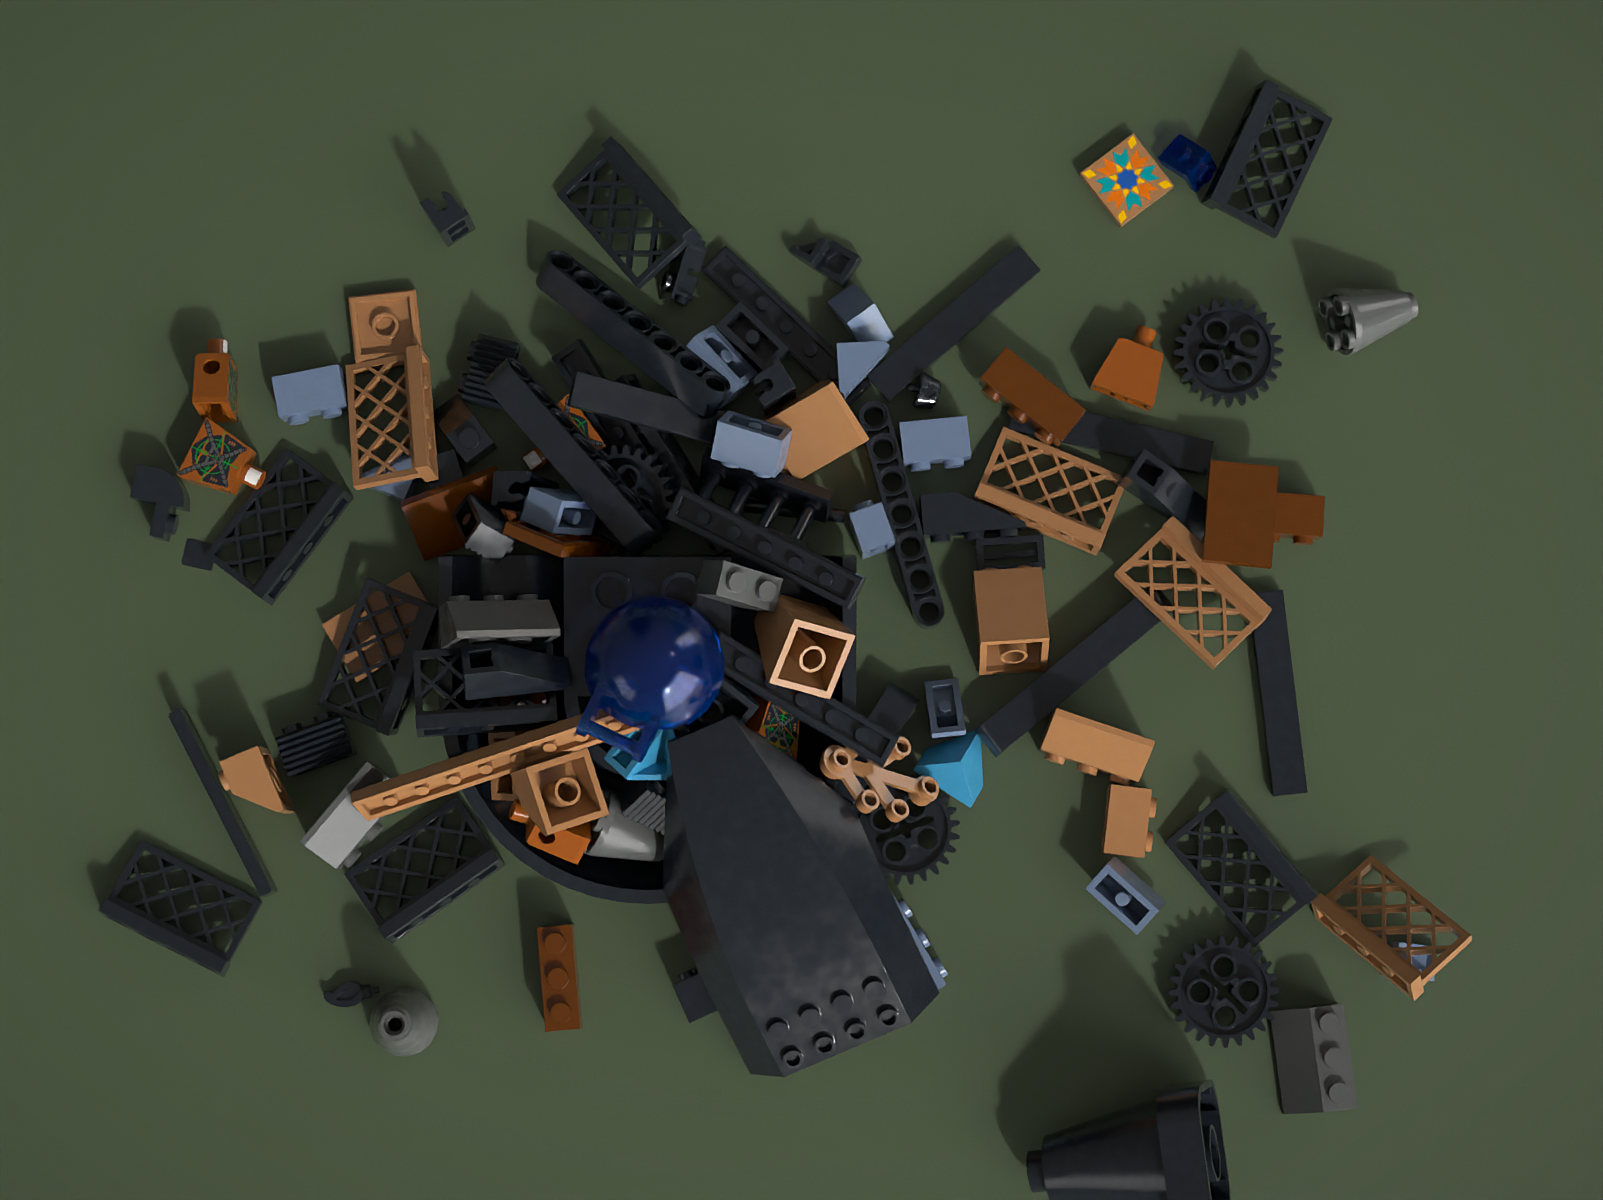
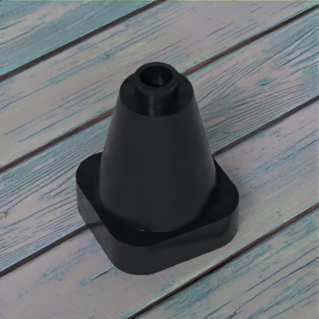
M1211 1079L1168 1084L1159 1089L1156 1097L1047 1134L1043 1138L1042 1150H1033L1027 1153L1026 1166L1030 1189L1033 1193L1047 1192L1049 1200H1231L1220 1108L1215 1085Z

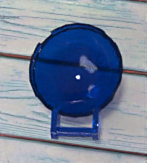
M667 596L639 597L612 609L596 626L586 648L585 679L592 697L577 725L576 734L582 737H586L588 734L631 754L632 760L641 763L658 730H669L687 723V726L708 710L718 695L724 678V652L713 626L695 608L683 601ZM600 709L622 724L644 729L639 741L637 742L594 722Z

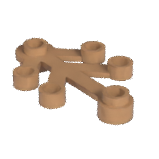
M899 736L900 738L883 768L892 761L901 760L910 754L911 745L905 737ZM839 745L829 746L821 755L819 764L823 774L830 779H841L855 799L858 810L862 813L872 812L881 803L887 818L892 822H899L908 816L909 807L907 803L902 799H894L885 785L907 791L911 801L918 806H926L938 796L939 785L932 777L920 776L915 779L879 768L871 762L863 763L854 760L858 755ZM856 776L862 777L871 790H864ZM865 798L869 800L870 805L866 803ZM894 807L899 810L900 815L895 811Z

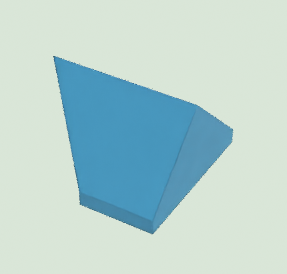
M664 721L620 736L604 759L625 779L666 780L667 741L676 738L672 725Z
M975 730L966 733V735H960L927 748L913 769L920 776L934 778L938 782L940 789L969 808L974 804L983 788L981 739L974 732Z

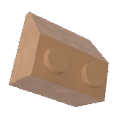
M255 746L219 762L222 770L218 772V775L226 791L231 790L232 794L279 813L291 814L295 812L268 748Z
M588 748L511 773L521 807L545 836L610 815Z

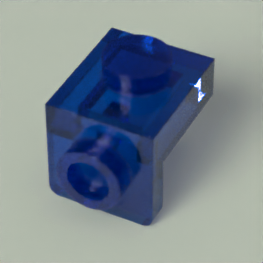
M1181 134L1158 157L1162 166L1185 179L1190 189L1194 192H1198L1204 184L1208 183L1217 170V166L1209 151Z

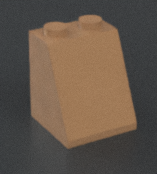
M826 379L820 380L761 419L793 429L786 464L780 472L798 479L804 478L869 440V437L834 382Z
M1022 565L1013 569L985 568L981 571H973V600L979 675L1047 671L1050 637L1042 567Z
M779 594L775 613L757 612L753 621L766 680L775 685L830 699L855 635L826 607Z

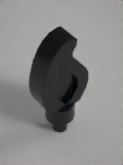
M348 981L340 985L333 993L325 991L323 996L331 1005L352 1007L359 1004L365 998H372V994L380 993L379 986L371 987L370 984L362 985L355 981Z

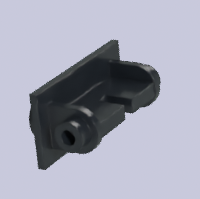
M700 240L694 247L688 244L671 260L668 271L663 274L659 288L662 290L659 300L674 299L675 297L674 303L681 306H687L688 301H692L698 278L688 275L687 272L688 269L695 272L701 271L707 249L704 248L705 241Z

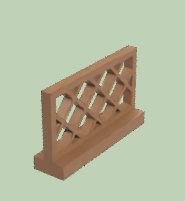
M420 345L406 347V353L346 365L353 487L356 490L421 477L425 482L439 480L430 360ZM404 365L405 372L396 383L386 377L393 367ZM370 372L375 376L363 390L356 385V374ZM383 381L392 388L379 401L370 394ZM400 392L406 396L407 403L397 413L389 408L388 405ZM368 399L377 406L365 420L358 415V409ZM383 411H386L394 418L382 432L372 424ZM402 422L409 427V433L401 443H398L390 435ZM370 429L379 437L366 450L360 445V439ZM385 441H388L396 449L384 462L375 456V453ZM404 452L411 457L412 468L397 471L392 466ZM371 459L381 465L374 476L362 478V469Z
M1003 426L973 500L1025 521L1026 527L1096 556L1103 544L1124 488L1118 485L1114 495L1101 499L1094 483L1106 479L1116 484L1121 475ZM1007 438L1019 443L1024 454L1007 460L1002 449L1005 439ZM1043 453L1051 457L1055 467L1039 473L1032 457ZM999 456L1002 463L995 465L996 460ZM1027 460L1033 476L1017 481L1010 465ZM1075 466L1082 470L1086 480L1070 486L1063 470ZM1005 468L1011 484L1001 488L988 483L991 473ZM1058 473L1064 489L1048 495L1041 478ZM1036 481L1043 497L1033 501L1024 498L1020 486ZM1089 485L1096 502L1079 507L1073 491ZM1014 489L1016 494L1010 492V490ZM1067 494L1074 510L1062 514L1055 510L1051 500ZM1111 502L1108 510H1106L1104 504ZM1099 507L1104 519L1101 528L1099 529L1087 524L1082 513ZM1077 515L1078 520L1075 519V518H1072V516Z
M1172 516L1147 543L1115 572L1114 576L1213 670L1254 629H1257L1266 620L1272 608L1225 564L1202 562L1203 543ZM1159 541L1170 550L1171 561L1152 559V548ZM1147 554V560H1140ZM1132 567H1147L1148 583L1135 582L1126 573ZM1153 567L1171 568L1172 583H1153ZM1177 568H1189L1195 574V584H1177ZM1154 590H1172V606H1160L1154 601ZM1178 591H1196V607L1178 606ZM1201 591L1217 594L1220 597V608L1202 607ZM1178 613L1197 614V630H1185L1179 624ZM1202 614L1220 615L1221 631L1203 630ZM1226 615H1239L1248 625L1242 631H1227ZM1203 637H1221L1222 651L1213 657L1204 648ZM1227 638H1234V639L1228 644Z
M1372 855L1365 859L1326 896L1320 893L1311 901L1316 920L1414 1001L1424 993L1423 985L1472 941L1471 934ZM1372 868L1382 875V884L1362 885V877ZM1401 891L1406 895V904L1387 905V892ZM1382 892V905L1362 906V893ZM1357 893V906L1342 907L1336 902L1343 894ZM1406 912L1407 925L1387 926V913ZM1411 912L1429 913L1432 924L1411 925ZM1382 913V927H1366L1362 923V914ZM1452 932L1458 937L1452 945L1437 946V933ZM1432 933V946L1412 947V934ZM1407 934V947H1390L1387 944V935ZM1412 955H1432V963L1421 972L1412 965Z

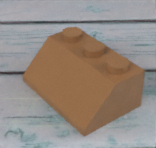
M1056 708L1050 713L1038 751L1046 753L1044 759L1050 762L1064 765L1065 760L1078 764L1076 770L1096 776L1097 771L1110 775L1109 781L1122 786H1129L1130 782H1139L1155 741Z

